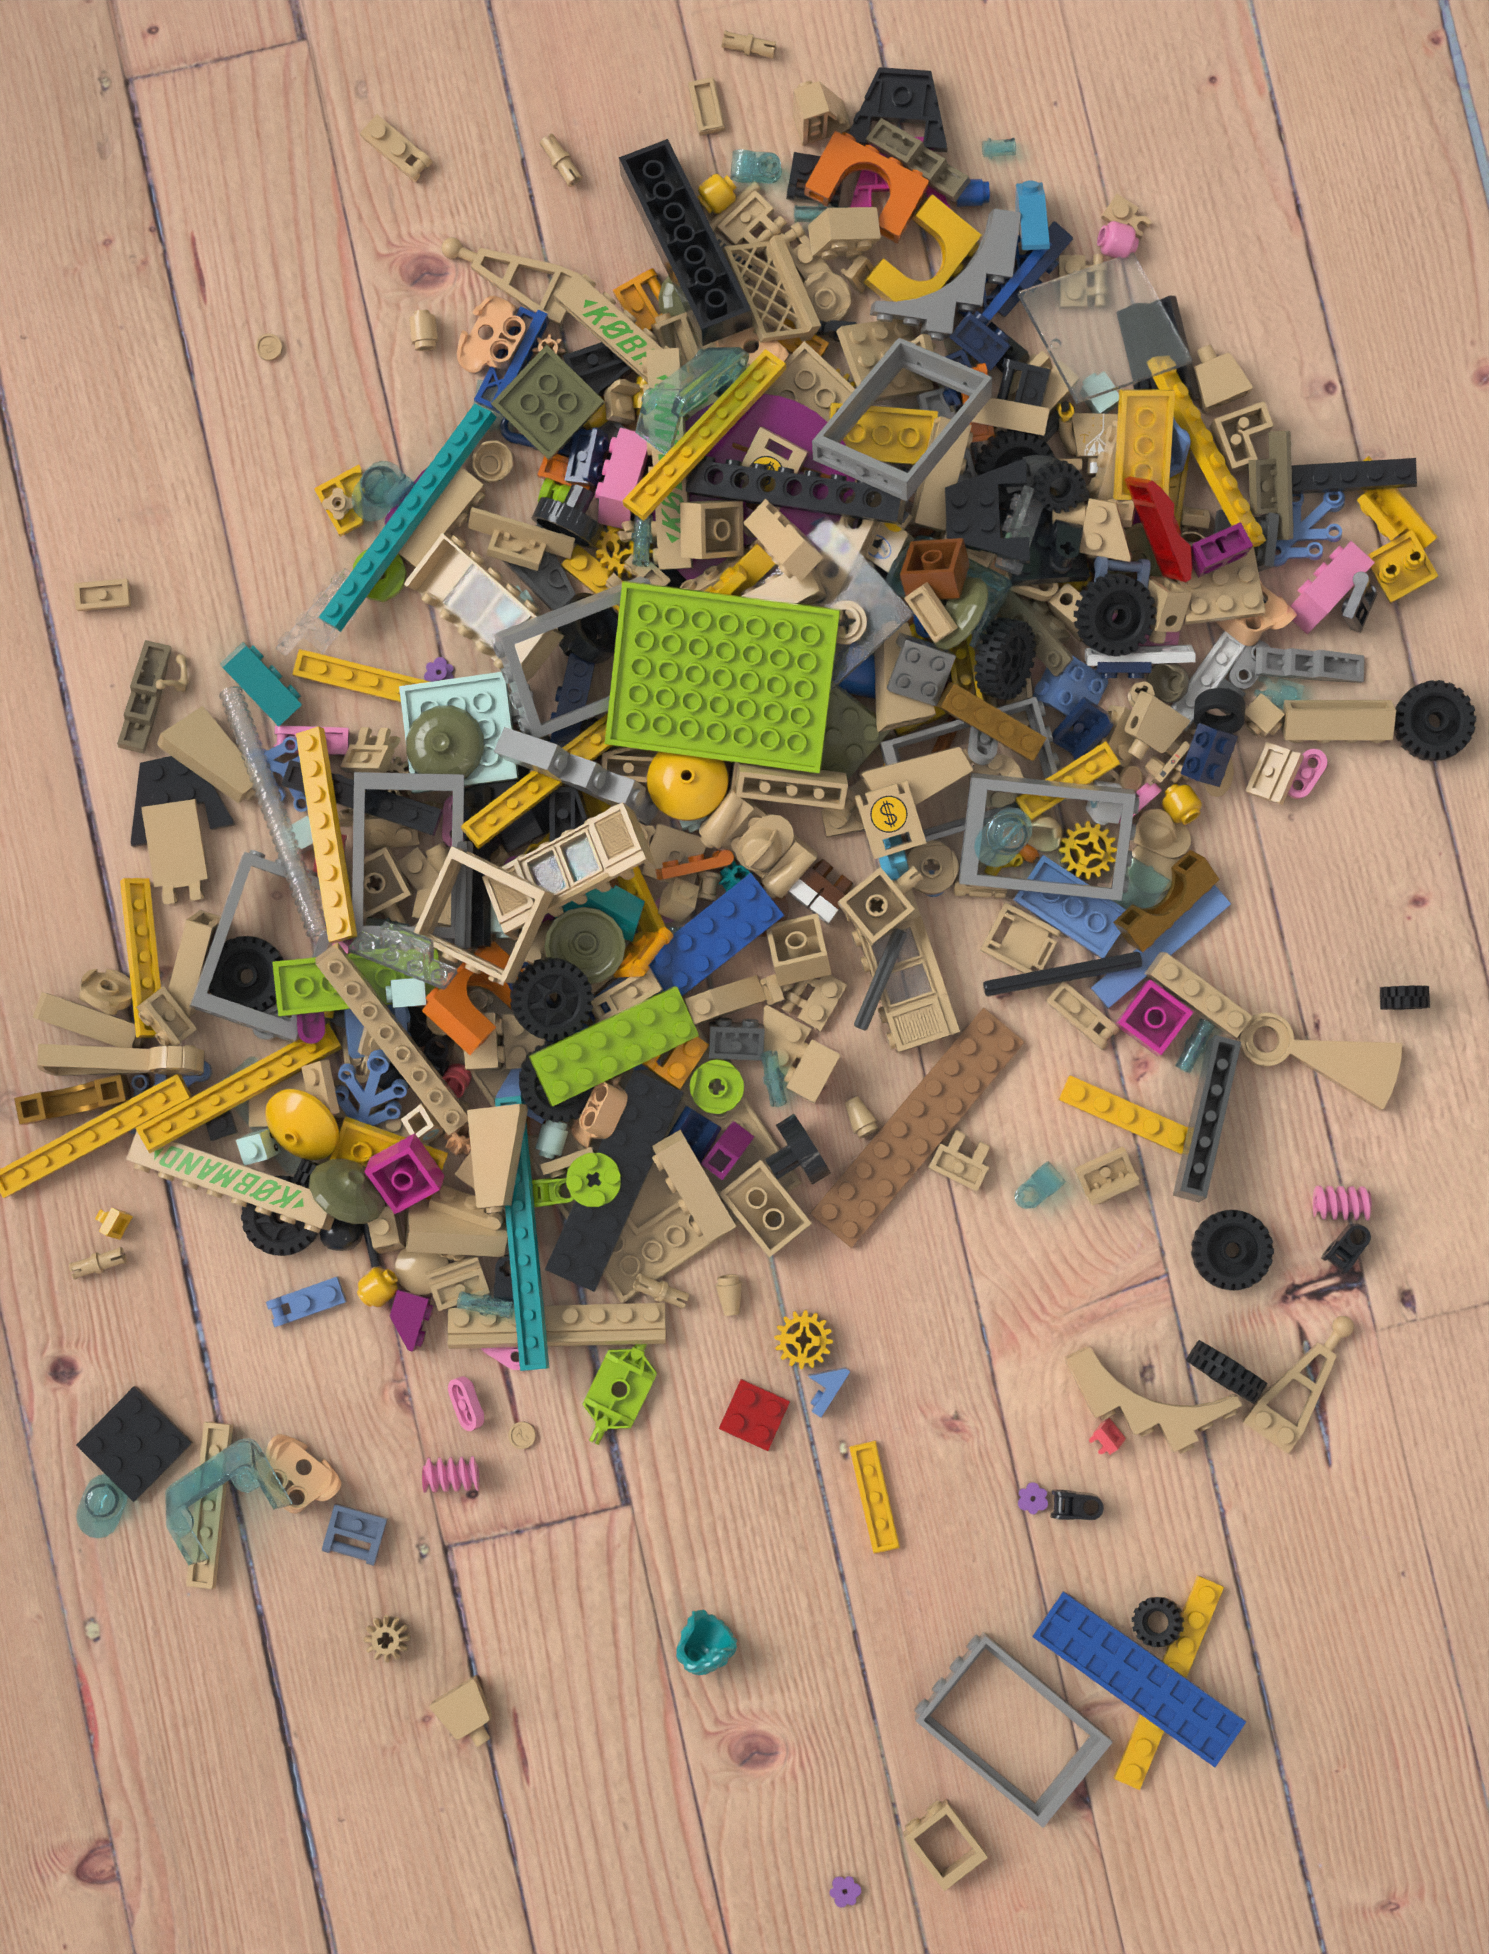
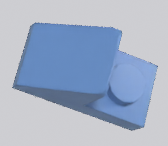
M843 1367L808 1375L809 1378L825 1387L823 1392L818 1390L810 1402L813 1405L812 1412L819 1417L823 1416L849 1375V1369Z

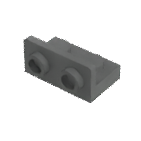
M716 1018V1022H709V1058L763 1061L765 1028L762 1023H759V1020L743 1019V1022L740 1023L732 1022L730 1018Z

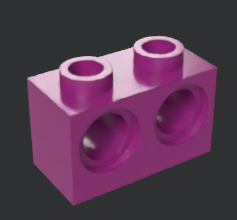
M1241 522L1192 544V567L1198 578L1246 557L1253 544Z

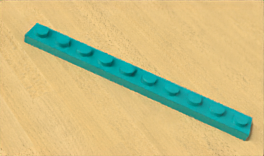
M475 403L322 611L318 618L325 624L339 632L343 630L497 417L492 411Z
M522 1096L495 1098L496 1107L525 1104ZM526 1123L512 1203L505 1206L520 1371L550 1368Z

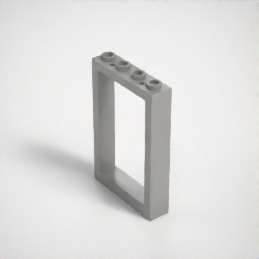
M898 338L812 440L813 460L908 501L992 397V377L943 357L938 353L917 346L914 343ZM902 368L970 396L908 473L840 444Z
M641 576L630 580V582L651 584L650 580ZM622 584L493 634L495 639L493 649L496 656L502 660L504 668L501 669V673L505 682L510 684L512 690L510 700L513 707L519 711L521 718L518 719V724L522 733L540 738L608 711L610 696L540 724L515 644L619 604Z
M1030 697L997 707V709L1007 715L1026 711L1030 728L1047 738L1038 752L1044 778L1047 779L1055 774L1057 768H1060V762L1057 753H1052L1049 743L1053 742V737L1049 726L1045 727L1042 717L1046 716L1042 701H1037L1036 697ZM956 719L879 743L884 763L888 765L901 761L897 748L971 726ZM1017 802L1001 808L985 811L983 825L1019 815L1023 812ZM966 817L924 829L923 833L926 842L964 831ZM906 832L905 836L907 842L911 841L910 834Z
M354 772L352 905L358 941L374 942V937H385V942H401L402 937L412 938V942L420 943V940L412 937L416 926H363L365 789L453 791L452 846L457 847V843L463 841L461 825L464 823V775ZM456 882L451 891V927H435L433 932L434 935L450 943H455Z
M971 773L959 883L1122 901V894L1127 893L1129 877H1125L1126 866L1131 867L1132 851L1128 849L1130 840L1135 839L1136 824H1132L1133 814H1138L1139 798L1135 797L1136 794L1133 789ZM987 790L1123 804L1112 888L977 874Z
M250 850L249 853L244 852L242 854L189 1007L294 1042L298 1034L297 1015H292L291 1020L287 1021L207 993L251 866L320 890L319 878L316 877V872L306 868L298 871L290 868L291 864L280 859H276L273 862L265 859V854ZM325 920L312 958L318 957L328 947L329 941Z
M983 1632L980 1637L976 1634L968 1643L967 1648L969 1650L963 1658L958 1656L950 1665L949 1669L951 1672L945 1679L941 1677L932 1688V1691H934L932 1696L928 1700L924 1698L914 1710L917 1713L914 1716L915 1720L1044 1828L1113 1742L1108 1735ZM985 1648L1090 1735L1036 1803L930 1716Z

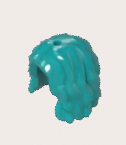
M706 1610L692 1611V1616L688 1618L687 1625L681 1630V1639L676 1649V1657L689 1673L706 1675L728 1663L729 1658L736 1652L737 1639L733 1637V1632L725 1625L724 1621L717 1619L715 1615H709Z

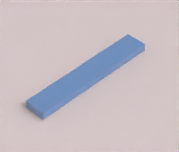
M1214 884L1211 890L1205 893L1193 904L1190 910L1177 919L1171 928L1158 937L1152 946L1144 952L1138 949L1133 951L1140 953L1142 957L1141 967L1108 973L1091 987L1092 991L1107 1008L1111 1007L1147 976L1144 973L1159 952H1166L1171 956L1230 906L1231 903Z

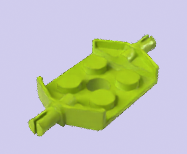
M635 1344V1346L628 1349L608 1350L582 1403L595 1421L596 1426L589 1441L593 1442L597 1433H599L595 1444L599 1445L605 1431L608 1429L632 1427L657 1375V1371L644 1355L647 1344ZM621 1381L626 1384V1395L617 1397L613 1394L612 1385L615 1382Z

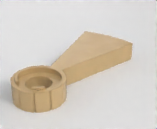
M1271 1012L1253 1015L1237 1038V1041L1241 1042V1055L1251 1064L1268 1067L1279 1064L1288 1056H1291L1378 1110H1384L1394 1089L1399 1073L1403 1044L1390 1042L1294 1040L1290 1024L1280 1015L1278 1016ZM1260 1027H1268L1276 1034L1277 1044L1271 1052H1261L1254 1046L1253 1035Z
M38 1044L37 1067L41 1071L53 1076L127 1073L192 1076L204 1073L205 1051L192 1045L139 1049Z

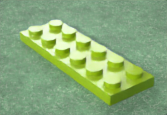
M424 946L347 954L386 1005H392V1002L387 1003L386 986H391V980L424 977L426 997L435 987L439 990L442 988L438 949L436 948L434 951L424 948ZM316 957L272 962L278 1017L350 1008L317 967Z
M673 986L530 1055L529 1058L551 1106H555L699 1036L678 987Z

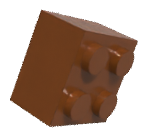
M964 539L911 541L900 573L905 596H908L928 582L939 599L960 598L970 566Z

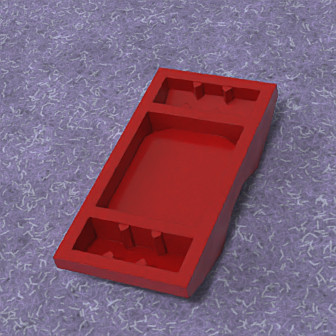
M1127 477L1124 480L1162 576L1182 582L1191 580V545L1181 537L1180 527L1174 516L1175 504L1153 480Z

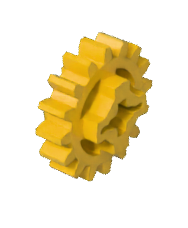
M607 525V533L602 531L600 535L601 540H598L596 548L599 549L596 551V558H602L600 561L601 568L608 565V574H612L615 570L618 572L619 578L622 577L623 573H627L628 577L632 578V574L624 568L625 561L633 554L647 567L650 564L648 558L653 557V550L649 549L653 547V544L642 545L641 552L640 548L636 546V541L639 539L621 542L618 531H624V529ZM629 545V550L625 549L623 552L621 551L620 553V548L624 549L626 546ZM607 546L609 550L613 551L612 558L607 553Z
M1089 821L1085 822L1084 828L1079 823H1076L1074 825L1075 832L1067 829L1066 834L1069 838H1061L1060 842L1065 847L1058 849V853L1064 854L1065 857L1060 860V863H1068L1069 866L1066 870L1068 872L1075 870L1076 877H1079L1082 873L1085 875V879L1089 880L1093 873L1096 878L1101 877L1100 870L1102 869L1107 873L1110 870L1107 863L1115 862L1111 854L1116 853L1117 848L1110 845L1115 841V838L1108 839L1106 835L1110 830L1100 831V824L1098 823L1094 828L1091 827ZM1089 833L1087 839L1082 841L1074 839L1080 834ZM1098 838L1102 840L1105 847V851L1100 849V846L1097 842ZM1087 844L1091 846V851L1094 852V854H1090L1088 857L1084 856L1085 851L1081 849V847L1084 848ZM1070 851L1075 852L1078 859L1077 863L1073 861ZM1091 861L1101 862L1096 867L1086 868Z
M807 1310L803 1311L802 1316H798V1313L793 1311V1319L790 1320L784 1316L785 1326L777 1325L781 1335H774V1339L779 1340L781 1344L777 1345L775 1349L784 1351L780 1357L782 1360L787 1357L790 1358L789 1366L792 1367L795 1362H799L800 1369H803L804 1363H809V1366L814 1368V1360L817 1359L822 1363L824 1360L821 1354H830L826 1344H832L833 1340L827 1338L826 1335L832 1331L831 1328H823L827 1322L825 1319L817 1321L818 1313L815 1312L812 1317H809ZM800 1322L799 1328L794 1333H786L790 1326ZM809 1323H813L820 1330L821 1335H814L809 1329ZM805 1326V1332L807 1337L811 1338V1342H806L804 1351L801 1352L800 1342L795 1339L801 1336ZM785 1343L793 1344L798 1350L797 1356L788 1350ZM813 1346H820L815 1354L807 1357L809 1349Z

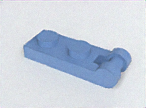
M337 1276L266 1302L268 1310L271 1309L274 1317L272 1322L274 1327L345 1303L347 1300ZM289 1303L292 1313L284 1315L281 1305Z

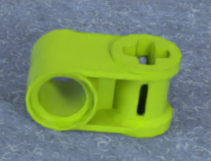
M567 1178L532 1180L534 1207L553 1206L554 1204L575 1201L572 1196L565 1198L561 1194V1187L566 1183Z

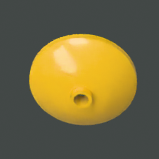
M658 752L648 769L647 788L655 806L673 819L692 821L704 818L717 809L727 792L728 774L723 760ZM689 772L692 777L690 780H683L682 774Z
M285 1089L277 1092L268 1101L265 1117L269 1131L276 1142L287 1152L307 1160H321L328 1157L336 1149L339 1142L338 1125L329 1109L316 1097L301 1090Z

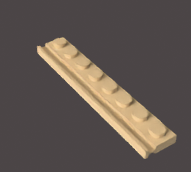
M665 1303L544 1306L547 1346L666 1344ZM514 1307L448 1308V1349L518 1347Z

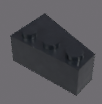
M602 342L563 355L564 362L599 396H602L604 390L615 381L624 379L634 371Z
M559 787L549 794L551 842L561 837L563 832L583 825L590 818L582 792L574 787ZM588 839L564 851L568 864L572 860L578 864L577 868L579 870H599ZM555 856L550 858V868L554 872H561Z

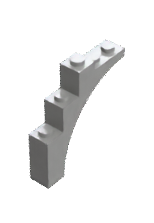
M1001 209L992 210L989 213L985 233L976 254L966 268L951 283L936 292L917 299L898 302L875 301L871 304L870 315L877 316V320L881 322H893V319L903 320V324L908 326H919V323H922L921 334L930 335L931 340L943 341L944 337L947 338L952 334L955 306L958 307V311H970L972 313L974 309L980 308L983 304L986 278H988L989 283L1004 284V281H1008L1013 277L1021 213Z
M504 727L494 752L506 761L544 774L611 806L623 802L635 811L638 821L644 825H650L652 819L656 816L658 808L646 792V788L636 780L607 771L598 763L570 754L557 744Z

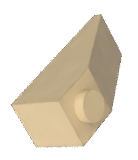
M755 975L686 998L683 1001L696 1027L766 1001V997L758 976Z

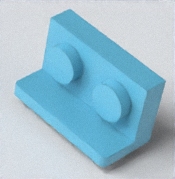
M901 834L883 839L885 848L903 843ZM905 850L879 858L881 868L891 880H897L909 870Z

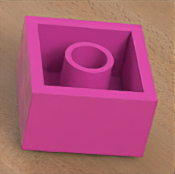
M1148 980L1120 1015L1115 1025L1158 1057L1164 1053L1193 1014V1011L1153 981Z
M415 1133L370 1157L364 1171L394 1214L439 1191L445 1177Z

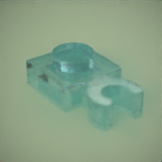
M1260 676L1258 681L1266 685V690L1260 691L1256 689L1253 694L1256 697L1260 693L1265 697L1270 696L1272 697L1271 702L1283 709L1284 700H1301L1305 686L1282 678H1278L1277 683L1273 684L1270 678Z

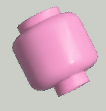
M1116 221L1109 222L1107 226L1103 225L1097 238V245L1100 246L1102 254L1119 260L1126 259L1130 253L1134 254L1139 244L1135 229L1130 225Z

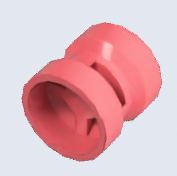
M452 1064L447 1068L442 1078L456 1096L460 1098L469 1086L472 1075L470 1071L465 1070V1065Z

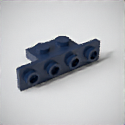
M1052 222L1048 227L1049 242L1052 243L1050 249L1046 251L998 310L1002 317H1006L1028 291L1033 294L1043 283L1039 278L1045 271L1050 275L1060 263L1056 258L1070 244L1073 237L1057 222ZM1028 250L1026 254H1031L1033 250ZM1020 259V266L1026 259ZM1016 265L1014 266L1013 274L1017 271ZM998 285L989 296L998 295L1000 286ZM987 300V303L990 304L993 300Z
M574 653L569 655L563 685L558 686L555 701L559 702L557 711L552 712L550 720L586 706L595 667L594 663L587 662ZM582 721L553 732L550 742L563 748L580 734Z

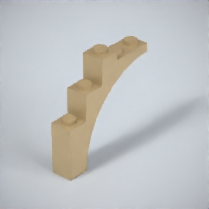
M1086 1346L1064 1357L1093 1417L1098 1418L1100 1416L1102 1420L1114 1415L1116 1413L1115 1408L1119 1407L1132 1434H1140L1141 1437L1155 1430L1154 1426L1158 1424L1168 1446L1174 1453L1179 1451L1182 1454L1195 1447L1193 1443L1198 1441L1194 1432L1195 1429L1198 1428L1199 1432L1204 1431L1214 1425L1213 1420L1221 1416L1223 1419H1227L1237 1414V1408L1242 1406L1238 1396L1234 1394L1214 1402L1197 1405H1170L1149 1400L1130 1391L1116 1381L1101 1365L1091 1347Z

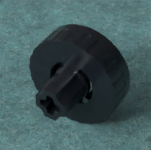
M572 484L564 503L546 497L540 498L531 517L534 522L544 529L575 538L574 544L589 549L595 548L603 531V526L586 515L595 494L577 484Z
M578 593L575 596H573L563 606L569 605L586 597L592 596L593 594ZM612 607L558 627V630L564 635L563 639L559 642V647L568 657L571 653H574L587 662L594 664L604 663L615 653L618 625L617 613Z
M795 1114L776 1124L787 1145L765 1158V1161L777 1179L798 1166H801L812 1184L831 1174L828 1166Z

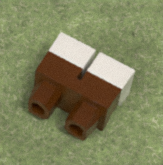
M822 859L813 868L809 867L788 893L808 908L823 889V892L809 910L814 914L818 913V917L828 925L840 909L838 901L849 893L853 882L844 875H841L835 884L832 885L825 878L834 867Z

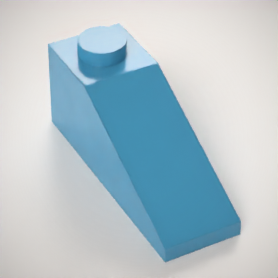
M1025 181L1016 184L1015 212L1021 213L1019 235L1022 249H1050L1043 183Z

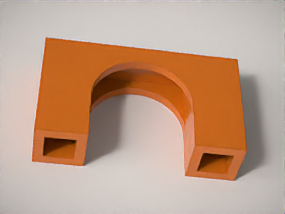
M835 131L805 185L804 195L828 207L840 183L846 176L859 170L877 173L885 180L890 191L889 200L878 218L880 235L898 244L928 190L929 180L922 176V172L915 169L910 171L903 167V164L896 158H886L880 155L875 147L871 145L863 146L857 143L852 135L846 132L840 134Z
M494 941L491 943V947L478 948L474 952L475 955L505 969L510 958ZM463 962L456 970L458 972L457 975L449 974L441 983L443 987L440 990L435 987L425 999L428 1003L422 1012L464 1051L471 1055L488 1039L496 1026L471 1003L466 987L473 985L484 987L499 997L510 1009L512 999L510 998L511 990L507 983H504L502 986L488 979V974L482 971L480 974L474 973L466 969V963Z

